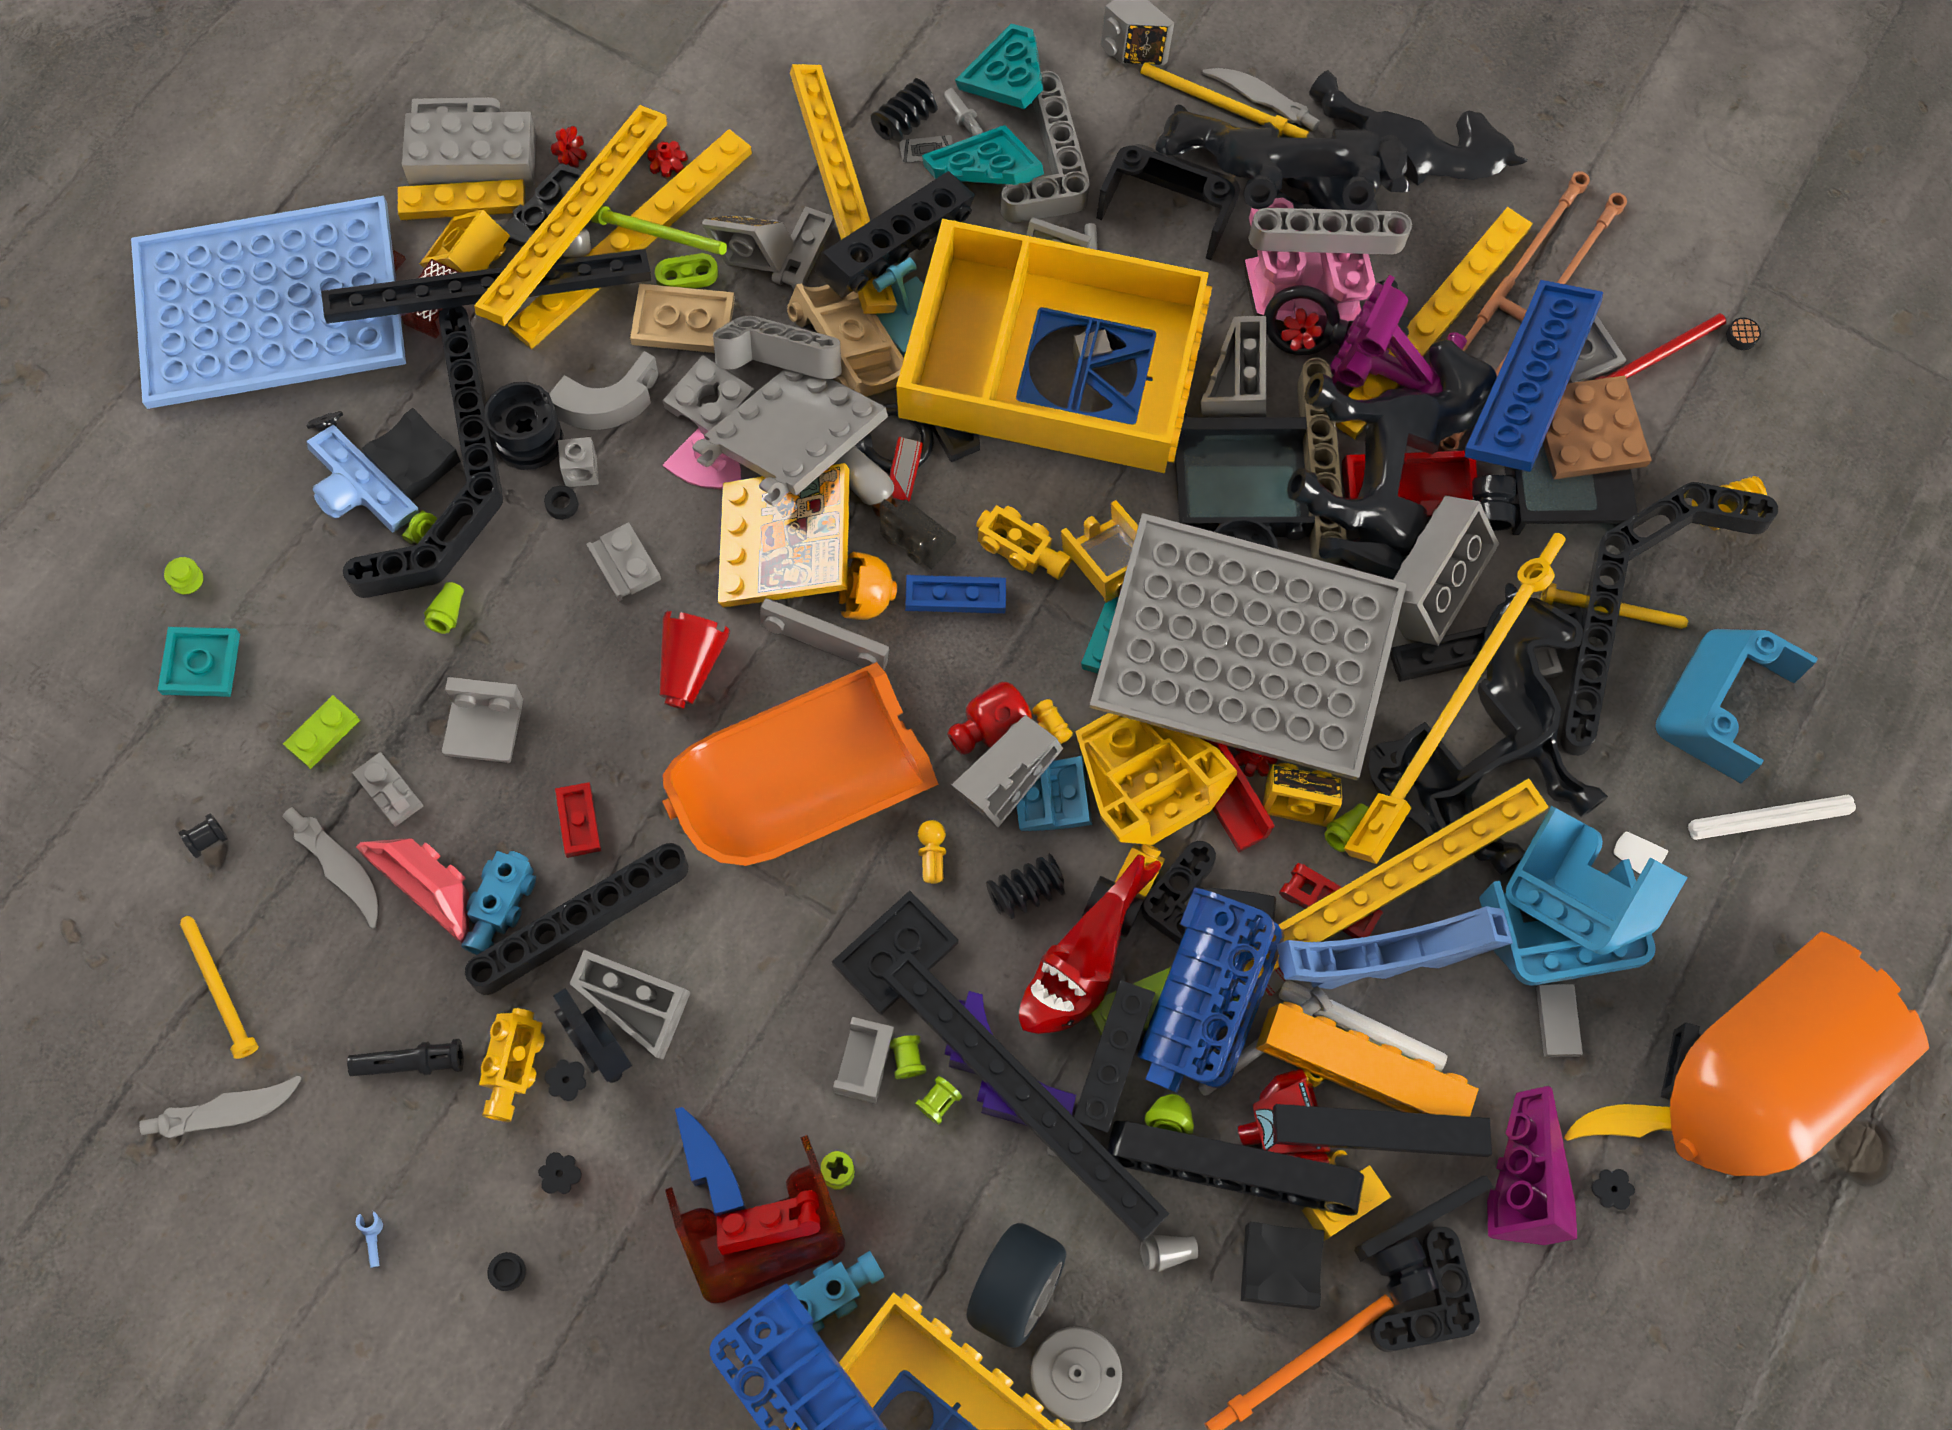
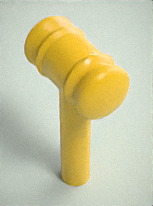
M1045 699L1034 706L1032 714L1037 716V724L1056 737L1060 744L1065 743L1071 738L1072 730L1067 728L1068 724L1065 723L1057 711V707L1053 706L1051 699Z

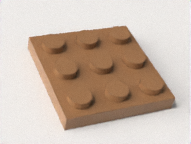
M1626 376L1567 384L1543 441L1553 480L1647 467L1652 460Z

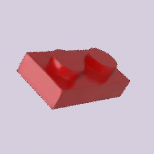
M590 782L555 788L566 857L602 851Z

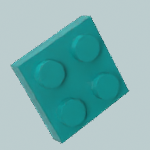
M168 627L158 691L162 695L231 697L240 640L239 631L234 628Z

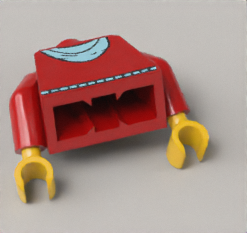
M1304 1069L1276 1075L1260 1093L1259 1101L1253 1104L1256 1121L1238 1126L1242 1145L1251 1146L1262 1143L1263 1149L1266 1151L1336 1165V1156L1347 1155L1345 1151L1339 1150L1327 1155L1326 1152L1331 1151L1330 1147L1273 1144V1106L1283 1104L1319 1107L1313 1087H1317L1325 1078H1315Z

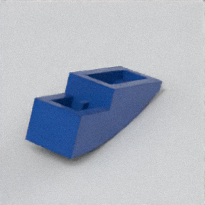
M683 1107L676 1108L677 1121L691 1181L694 1186L708 1183L716 1216L746 1209L740 1186L715 1140L699 1121Z

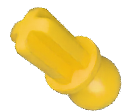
M936 820L925 821L918 830V838L925 846L918 850L919 856L922 857L923 881L931 884L943 881V856L946 855V849L939 846L945 839V828Z

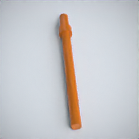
M1386 1294L1244 1396L1238 1394L1227 1402V1408L1204 1423L1207 1430H1224L1236 1420L1242 1422L1253 1414L1252 1409L1391 1310L1394 1307L1391 1299Z

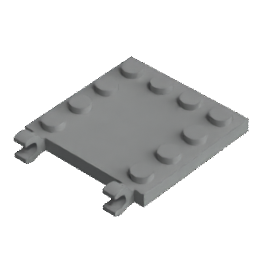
M784 369L704 435L705 439L698 440L692 446V449L701 454L697 462L705 467L711 466L723 453L765 477L759 484V488L768 493L763 500L775 506L788 492L798 495L888 417L885 406L833 379L816 378Z

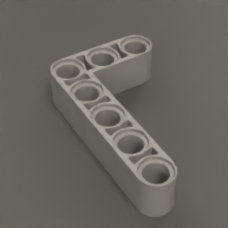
M1052 71L1041 72L1043 91L1033 100L1052 175L1036 177L1032 181L1023 184H1006L1003 187L1000 213L1006 221L1011 223L1030 221L1032 217L1041 219L1082 211L1087 205L1090 186L1089 177L1061 79Z

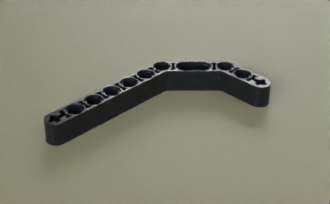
M463 306L442 308L439 313V324L467 483L417 545L358 556L345 563L343 576L352 592L358 597L369 598L440 583L449 574L503 503L494 442L484 418L486 397L474 330L468 313ZM458 325L460 331H455V326ZM466 350L463 353L456 354L459 351ZM471 405H476V406H475L474 408H472V409H466L467 407H469V406H471ZM481 433L478 437L470 438L473 434ZM481 461H486L482 466H475ZM485 490H492L487 495H480ZM472 515L453 540L443 542L463 516ZM435 561L432 566L423 568L425 563ZM401 567L398 573L389 574L393 569Z
M1690 482L1603 535L1594 555L1581 624L1583 638L1580 645L1577 646L1561 731L1560 744L1566 753L1573 756L1585 754L1597 736L1628 561L1690 523L1747 534L1764 533L1778 514V505L1772 497L1710 484ZM1684 498L1695 500L1698 506L1688 505ZM1724 504L1728 506L1732 512L1726 513L1722 511L1718 505ZM1656 515H1664L1671 522L1648 537H1639L1633 531L1634 528ZM1605 546H1615L1619 549L1620 554L1609 553ZM1600 576L1612 578L1615 584H1604L1600 580ZM1594 607H1604L1608 610L1609 615H1598ZM1588 638H1599L1603 643V647L1592 646ZM1582 669H1593L1597 673L1598 678H1587L1583 674ZM1576 700H1587L1591 704L1592 710L1585 711L1580 709ZM1579 724H1584L1580 733V738L1583 739L1582 742L1577 741V737L1574 734Z

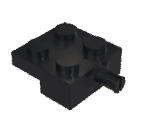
M566 988L553 995L560 1007L554 1013L591 1072L594 1074L600 1070L605 1080L610 1083L620 1080L623 1075L622 1072L630 1068L632 1064L596 1007L593 1006L586 1012L581 1013Z

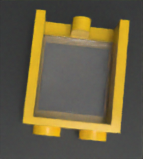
M1117 500L1111 503L1112 519L1101 526L1093 516L1088 517L1084 521L1083 536L1075 539L1067 528L1061 530L1063 552L1072 557V560L1104 597L1106 603L1120 595L1138 529L1137 523Z

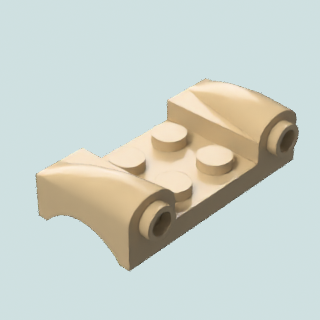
M802 283L797 284L787 307L790 320L796 322L800 327L812 324L817 333L835 337L840 341L842 374L833 378V380L866 397L896 388L904 358L876 314L863 313L858 293L853 291L844 298H841L828 284L820 287H807Z

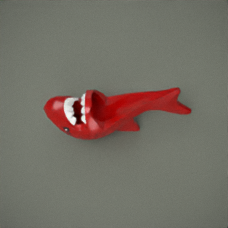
M1138 854L1115 885L1077 922L1057 945H1052L1041 958L1034 978L1025 990L1020 1004L1019 1022L1023 1031L1036 1034L1060 1032L1081 1022L1098 1008L1105 998L1113 976L1117 949L1122 939L1120 938V933L1126 911L1135 896L1160 870V861L1156 860L1144 866L1145 857Z

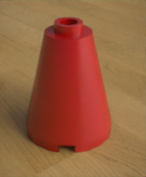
M667 611L664 613L662 625L659 695L666 698L664 704L684 709L685 704L692 705L729 638L730 629L725 626L723 632L716 629L717 622L680 612L678 619L670 618L672 611Z

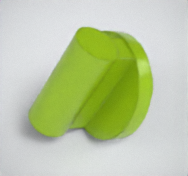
M421 510L420 513L411 519L409 527L401 535L402 538L410 544H418L436 522V516Z

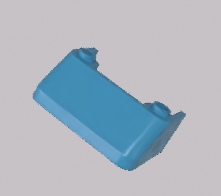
M1714 629L1709 631L1698 644L1656 720V730L1665 741L1735 781L1742 783L1762 765L1764 760L1733 743L1739 730L1738 721L1734 715L1721 708L1720 705L1745 659L1748 657L1790 682L1795 683L1816 663L1818 658L1770 631Z

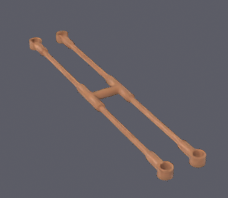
M1578 171L1572 175L1567 190L1559 200L1560 204L1512 272L1502 280L1478 314V320L1465 337L1467 343L1463 348L1464 352L1481 327L1489 322L1498 308L1522 322L1527 310L1505 297L1515 285L1517 276L1565 208L1572 204L1578 194L1586 190L1590 182V178L1586 173ZM1613 193L1610 195L1604 212L1596 222V227L1557 283L1566 284L1602 230L1608 227L1616 215L1622 213L1627 204V199L1623 194ZM1505 358L1502 360V362L1500 363V365H1499L1498 368L1496 369V374H1497V376H1498V374H1499V372H1500V369H1501V367H1502V365H1503V363H1504V361H1505ZM1466 430L1441 440L1438 451H1456L1459 446V440ZM1444 443L1450 444L1452 448H1446Z

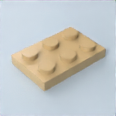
M639 284L630 336L631 344L714 353L713 332L732 321L735 302L734 292Z

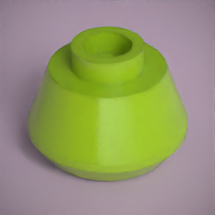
M1168 1094L1158 1098L1145 1115L1147 1126L1190 1135L1193 1133L1194 1123L1191 1107L1179 1095Z

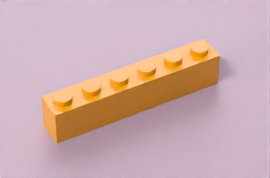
M1291 1002L1278 1003L1268 1010L1255 1047L1257 1050L1405 1113L1470 1117L1478 1093V1088L1467 1084L1468 1080L1461 1075L1455 1073H1447L1446 1075L1434 1070L1435 1065L1423 1059L1411 1060L1402 1056V1051L1394 1046L1374 1044L1369 1041V1037L1366 1034L1354 1030L1346 1032L1337 1028L1336 1022L1323 1016H1316L1315 1018L1303 1013L1302 1007Z

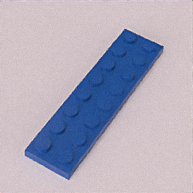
M1540 280L1466 445V458L1531 472L1602 303V291Z

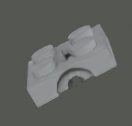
M702 355L663 399L664 408L675 416L683 415L692 420L698 426L701 433L705 435L755 393L754 388L727 370L717 367L713 361ZM718 391L719 398L716 402L700 405V400L704 396H715Z

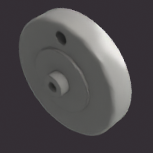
M1066 1327L1050 1334L1039 1345L1031 1362L1030 1381L1033 1393L1037 1401L1044 1407V1410L1062 1421L1080 1423L1099 1417L1112 1406L1121 1388L1122 1367L1115 1348L1104 1336L1085 1327Z

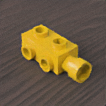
M996 505L991 512L985 510L981 514L976 524V527L979 528L978 542L986 551L992 554H1000L1008 559V562L1014 568L1021 571L1026 570L1033 574L1038 566L1041 565L1047 569V574L1057 580L1064 575L1071 563L1072 557L1061 550L1056 552L1051 549L1052 538L1049 537V531L1039 523H1033L1032 526L1021 520V514L1010 506H1006L1003 509Z
M513 1008L512 1013L497 1014L491 1026V1039L486 1057L481 1064L482 1074L479 1082L480 1086L492 1089L490 1100H486L482 1116L485 1118L511 1122L515 1106L512 1105L514 1094H525L526 1089L530 1088L535 1081L536 1070L532 1068L535 1053H538L544 1045L545 1036L541 1032L543 1023L533 1020L535 1013L532 1011Z

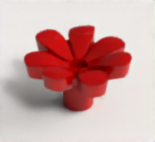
M575 126L568 127L566 130L564 128L557 130L555 134L558 142L551 145L552 154L558 155L559 163L569 164L571 167L578 168L579 160H585L587 156L586 151L580 149L584 144L583 137L581 135L576 136L577 128Z
M676 141L658 143L657 150H649L647 154V159L651 161L650 172L657 174L661 170L663 177H670L673 169L678 174L684 169L681 162L687 161L688 155L685 151L680 150V145Z
M1299 308L1295 311V319L1291 316H1287L1284 319V325L1289 329L1281 333L1284 341L1292 340L1290 348L1295 351L1300 350L1303 344L1306 349L1314 348L1316 346L1314 337H1320L1323 333L1322 328L1316 326L1320 320L1319 316L1313 312L1307 317L1306 311L1303 308Z
M1235 748L1241 753L1236 755L1234 759L1239 766L1245 765L1243 773L1248 777H1252L1255 770H1258L1260 776H1267L1270 771L1268 763L1276 764L1278 761L1276 758Z

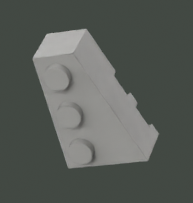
M1238 316L1233 318L1221 348V355L1216 368L1214 367L1207 391L1201 399L1202 418L1266 417V316Z
M1025 715L1017 723L1012 724L1007 733L966 770L952 786L970 807L998 828L1063 750V747L1056 737Z
M583 950L570 981L571 986L603 1013L608 1015L652 1055L664 1060L690 996V991L586 950Z

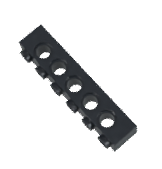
M948 171L823 251L815 273L841 298H844L853 291L857 293L864 288L869 280L874 277L878 278L886 273V269L895 263L900 264L914 250L925 248L930 240L938 235L942 219L964 222L972 212L970 206L975 194Z

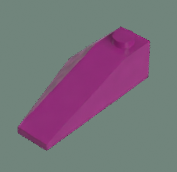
M1544 1086L1518 1092L1515 1095L1506 1129L1508 1142L1504 1157H1499L1496 1169L1500 1171L1495 1190L1490 1189L1487 1200L1488 1236L1492 1239L1538 1245L1576 1240V1204L1553 1090L1550 1086Z

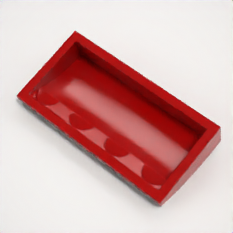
M1438 451L1432 455L1426 452L1405 453L1398 496L1422 505L1427 510V517H1432L1434 510L1438 508L1445 496L1473 500L1472 481L1474 478H1477L1476 460L1466 458L1465 451ZM1365 454L1346 455L1341 461L1345 498L1354 499L1358 498L1363 485Z

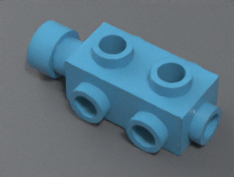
M496 851L493 860L487 861L482 871L481 878L483 881L479 890L471 894L467 903V915L475 926L472 932H467L461 945L462 948L478 955L494 945L491 940L496 931L505 934L508 926L514 928L517 925L522 911L521 907H518L523 894L527 896L531 894L536 883V876L533 875L534 870L526 856L514 851H509L508 854ZM505 869L511 870L508 876H502ZM491 899L497 900L493 908H487Z
M870 1250L858 1257L859 1262L845 1269L842 1262L834 1265L831 1260L813 1271L815 1278L804 1285L799 1280L789 1285L799 1301H804L808 1304L807 1312L813 1318L814 1324L812 1326L817 1333L825 1328L822 1321L834 1313L840 1319L858 1308L855 1300L859 1299L861 1295L857 1289L868 1282L874 1284L885 1277ZM832 1281H838L841 1284L840 1293L834 1296L830 1295L827 1292L828 1284Z

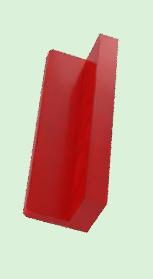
M1203 739L1217 747L1237 770L1236 777L1213 807V811L1239 853L1268 838L1274 828V823L1227 745Z

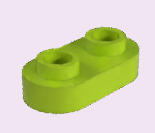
M699 253L664 259L657 264L654 273L657 285L696 289L710 286L717 280L718 266L716 260L711 255ZM700 272H707V274L698 275ZM669 277H676L674 280H667Z

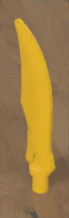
M1624 1104L1596 1109L1578 1119L1567 1131L1564 1139L1569 1141L1591 1135H1617L1641 1138L1658 1130L1672 1131L1670 1107Z

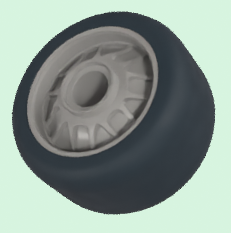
M1024 1223L1011 1225L994 1247L973 1289L966 1313L969 1324L977 1331L1007 1347L1016 1348L1021 1346L1034 1330L1056 1288L1066 1260L1064 1246L1054 1238Z

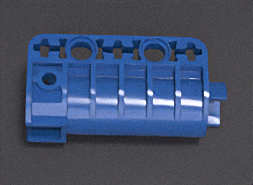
M1194 887L1180 923L1186 929L1137 1054V1057L1152 1063L1145 1080L1178 1093L1184 1077L1213 1088L1224 1087L1230 1082L1279 953L1276 944L1284 941L1283 930L1266 912L1222 895ZM1274 935H1275V936H1276V940L1273 942L1272 939H1273V937H1274ZM1267 953H1270L1269 959L1267 960L1266 955ZM1254 960L1252 968L1244 971L1246 964ZM1262 966H1263V967H1264L1263 973H1262V975L1258 978L1259 973H1260V971H1261V968H1262ZM1254 987H1257L1256 993L1253 992ZM1227 1014L1231 1015V1016L1233 1017V1019L1231 1020V1019L1228 1018L1226 1015H1227ZM1242 1020L1245 1021L1243 1027L1240 1026ZM1228 1027L1225 1038L1219 1040L1221 1030ZM1236 1034H1238V1039L1236 1043L1232 1046ZM1214 1047L1220 1050L1219 1055L1213 1051ZM1229 1054H1232V1056H1231V1058H1230V1061H1228V1060H1227L1228 1055H1229ZM1208 1065L1213 1066L1212 1071L1207 1070ZM1224 1070L1223 1077H1220L1219 1074Z
M787 1283L762 1299L712 1340L710 1357L761 1430H780L776 1425L769 1428L773 1419L763 1407L769 1401L778 1413L783 1414L787 1411L783 1419L790 1430H796L797 1427H800L801 1430H888L812 1326L814 1324L813 1318ZM763 1330H771L768 1337L759 1338ZM729 1345L736 1349V1355L745 1365L739 1371L726 1357L724 1349ZM756 1376L763 1378L764 1387L760 1394L747 1396L744 1388L746 1382Z

